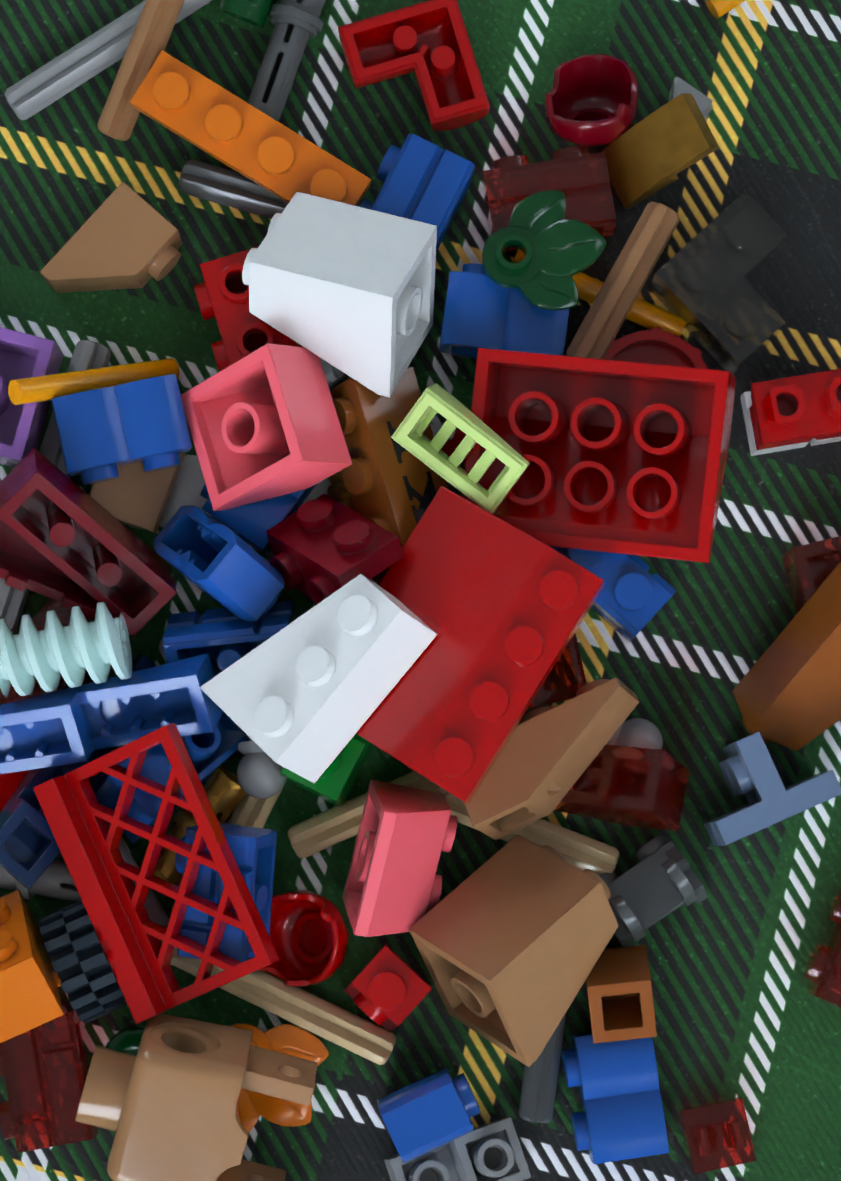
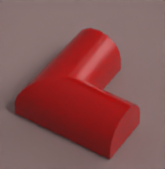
M428 0L338 27L342 51L355 89L414 72L431 128L434 131L461 128L488 115L490 104L457 0Z

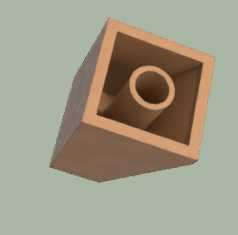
M517 834L410 927L409 931L448 1014L529 1067L539 1058L618 928V923L608 901L611 898V892L598 874L590 869L581 871L567 863L552 847L548 845L539 847Z

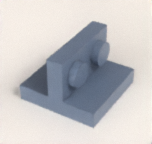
M757 732L722 747L727 759L719 762L720 770L730 792L734 797L740 794L744 795L747 805L708 821L703 826L712 847L726 846L841 795V786L834 771L830 770L812 775L784 787L760 732Z

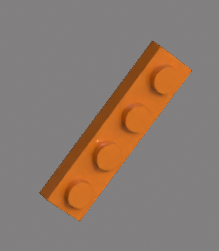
M163 50L130 100L131 106L288 204L296 192H301L358 206L372 184V180Z

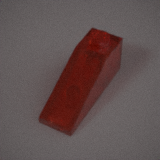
M606 744L554 811L621 825L678 831L689 770L665 750Z

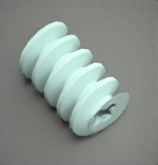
M105 602L97 603L94 622L86 620L80 606L72 607L69 626L64 627L54 610L47 611L44 630L40 631L37 630L29 614L22 615L20 631L16 635L12 634L5 619H0V689L6 698L10 692L11 684L20 696L32 694L36 679L45 692L55 691L58 688L61 675L70 688L82 686L86 670L96 684L104 683L108 679L111 665L121 680L132 677L131 645L125 618L122 613H120L118 618H113Z

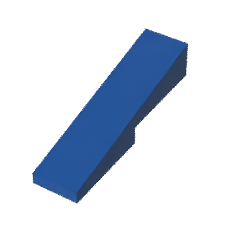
M209 654L132 672V677L121 680L118 676L108 678L104 683L96 684L91 682L79 687L67 688L0 705V774L86 762L94 750L126 745L171 723L176 724L181 737L213 732L224 711L199 688L215 677Z

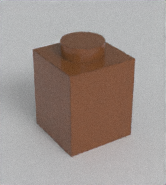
M646 945L604 949L586 979L593 1044L657 1037Z

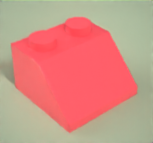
M267 343L181 394L183 409L213 511H224L305 490L352 465L320 357L304 347Z
M373 779L370 780L342 895L354 935L373 937L410 932L409 928L426 914V911H430L439 903L442 890V876L436 874L441 851L446 853L451 851L457 829V816L450 815L451 808L443 794Z

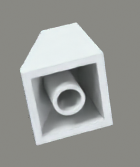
M296 192L282 214L276 213L273 216L267 235L258 248H251L246 256L242 280L245 285H249V312L376 394L390 398L433 326L437 226Z

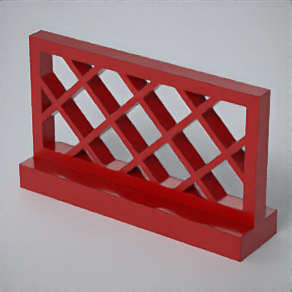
M175 723L165 725L71 772L52 778L33 788L136 1024L280 960ZM162 744L172 766L166 786L140 775L148 749ZM130 759L127 769L117 765ZM103 772L123 781L115 810L99 804L89 778ZM136 787L162 798L154 827L128 817ZM175 805L191 811L195 818L198 829L193 845L166 834ZM124 829L149 840L141 869L126 863L118 848ZM162 846L188 858L180 887L154 875ZM201 864L218 871L224 890L219 905L192 893ZM149 888L175 899L167 928L151 921L144 904ZM188 906L214 917L206 946L179 934ZM227 924L245 932L255 957L240 962L218 952ZM175 947L202 959L194 984L180 989L170 966ZM214 965L224 969L211 976Z

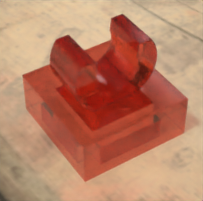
M739 1096L679 1109L690 1164L694 1174L756 1161L743 1098Z

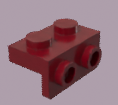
M322 494L318 498L302 504L295 513L266 531L273 553L270 564L283 576L284 587L289 590L295 588L312 599L315 605L358 575L362 574L370 580L404 557L399 538L326 494Z

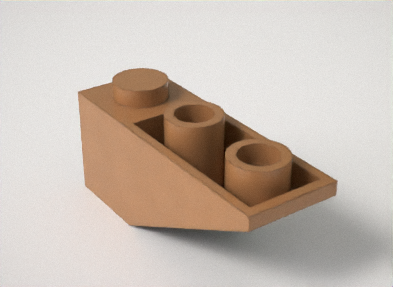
M617 677L611 680L598 679L585 684L577 690L576 697L556 707L544 706L525 714L520 720L521 724L517 725L470 802H464L472 826L490 838L497 840L551 814L638 705L637 695Z

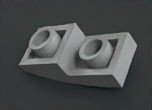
M511 1117L475 1127L474 1131L406 1163H403L399 1154L384 1159L391 1181H524L531 1178V1174Z

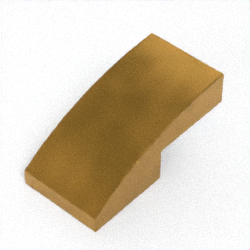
M682 93L618 137L598 157L624 208L630 209L679 179L678 173L719 149V146L692 93Z

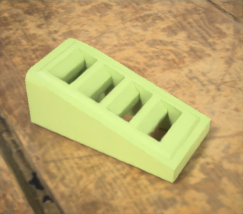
M437 383L425 389L391 436L394 441L491 514L495 512L530 465L507 442ZM437 413H439L447 420L431 441L423 432ZM456 428H459L466 436L449 457L441 449ZM478 443L486 450L471 471L467 473L460 467V464L474 445ZM495 458H498L506 466L489 489L486 490L478 481Z

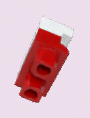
M841 369L752 383L751 391L744 392L740 396L751 456L803 448L809 442L811 446L841 441Z

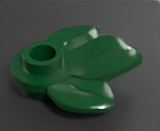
M558 190L541 191L520 201L512 211L508 227L501 228L490 235L483 247L482 264L486 274L493 282L506 288H519L533 306L550 311L564 310L577 306L579 302L576 283L572 276L591 266L601 256L606 248V240L590 225L574 219H565L566 197L564 192ZM516 247L524 253L525 258L521 262L510 263L503 258L502 252L507 248Z

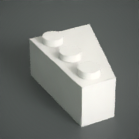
M360 574L199 688L275 763L315 784L437 634L400 600Z

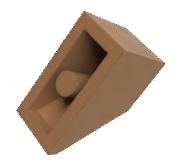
M122 182L40 271V274L47 285L56 293L143 288L152 277L156 281H160L175 267L181 257L178 249L183 242L176 227L127 184Z

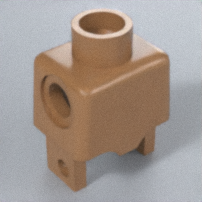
M158 1014L149 1018L145 1024L137 1056L96 1045L75 1121L116 1132L107 1162V1172L112 1181H285L286 1170L242 1159L249 1134L240 1122L237 1114V1100L240 1089L310 1106L315 1088L318 1062L250 1045L253 1033L251 1030L168 1014Z

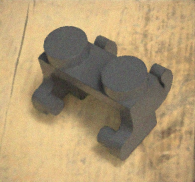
M665 835L655 837L647 842L636 854V859L639 863L621 876H618L615 871L600 875L611 892V898L608 901L618 923V928L613 936L621 947L636 946L635 943L646 936L644 931L681 905L689 906L694 901L699 904L708 898L703 883L691 869L689 862Z

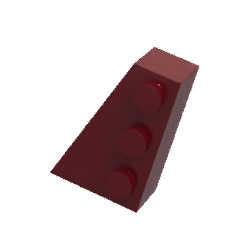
M35 448L0 482V578L5 580L6 585L23 592L26 588L59 601L61 607L70 611L72 607L80 606L84 616L92 620L95 619L97 603L105 602L113 618H118L120 613L123 614L128 633L132 636L177 593L171 566Z

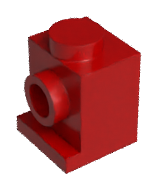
M385 944L346 987L344 992L376 1024L383 1026L391 1033L432 990V986Z

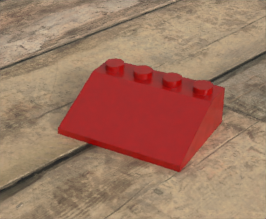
M478 348L471 412L530 463L493 515L548 546L710 563L730 441L737 377L730 371ZM478 443L474 445L466 456L465 471L467 473L471 471L486 450ZM495 458L478 483L488 490L506 465L498 458ZM462 493V497H463L464 499H466V500L470 501L471 503L477 505L476 503H474L471 499H469L467 496H465V495Z
M441 486L402 548L404 557L391 565L379 584L381 588L400 600L428 625L437 636L357 731V734L460 800L469 803L604 587V580L548 545Z

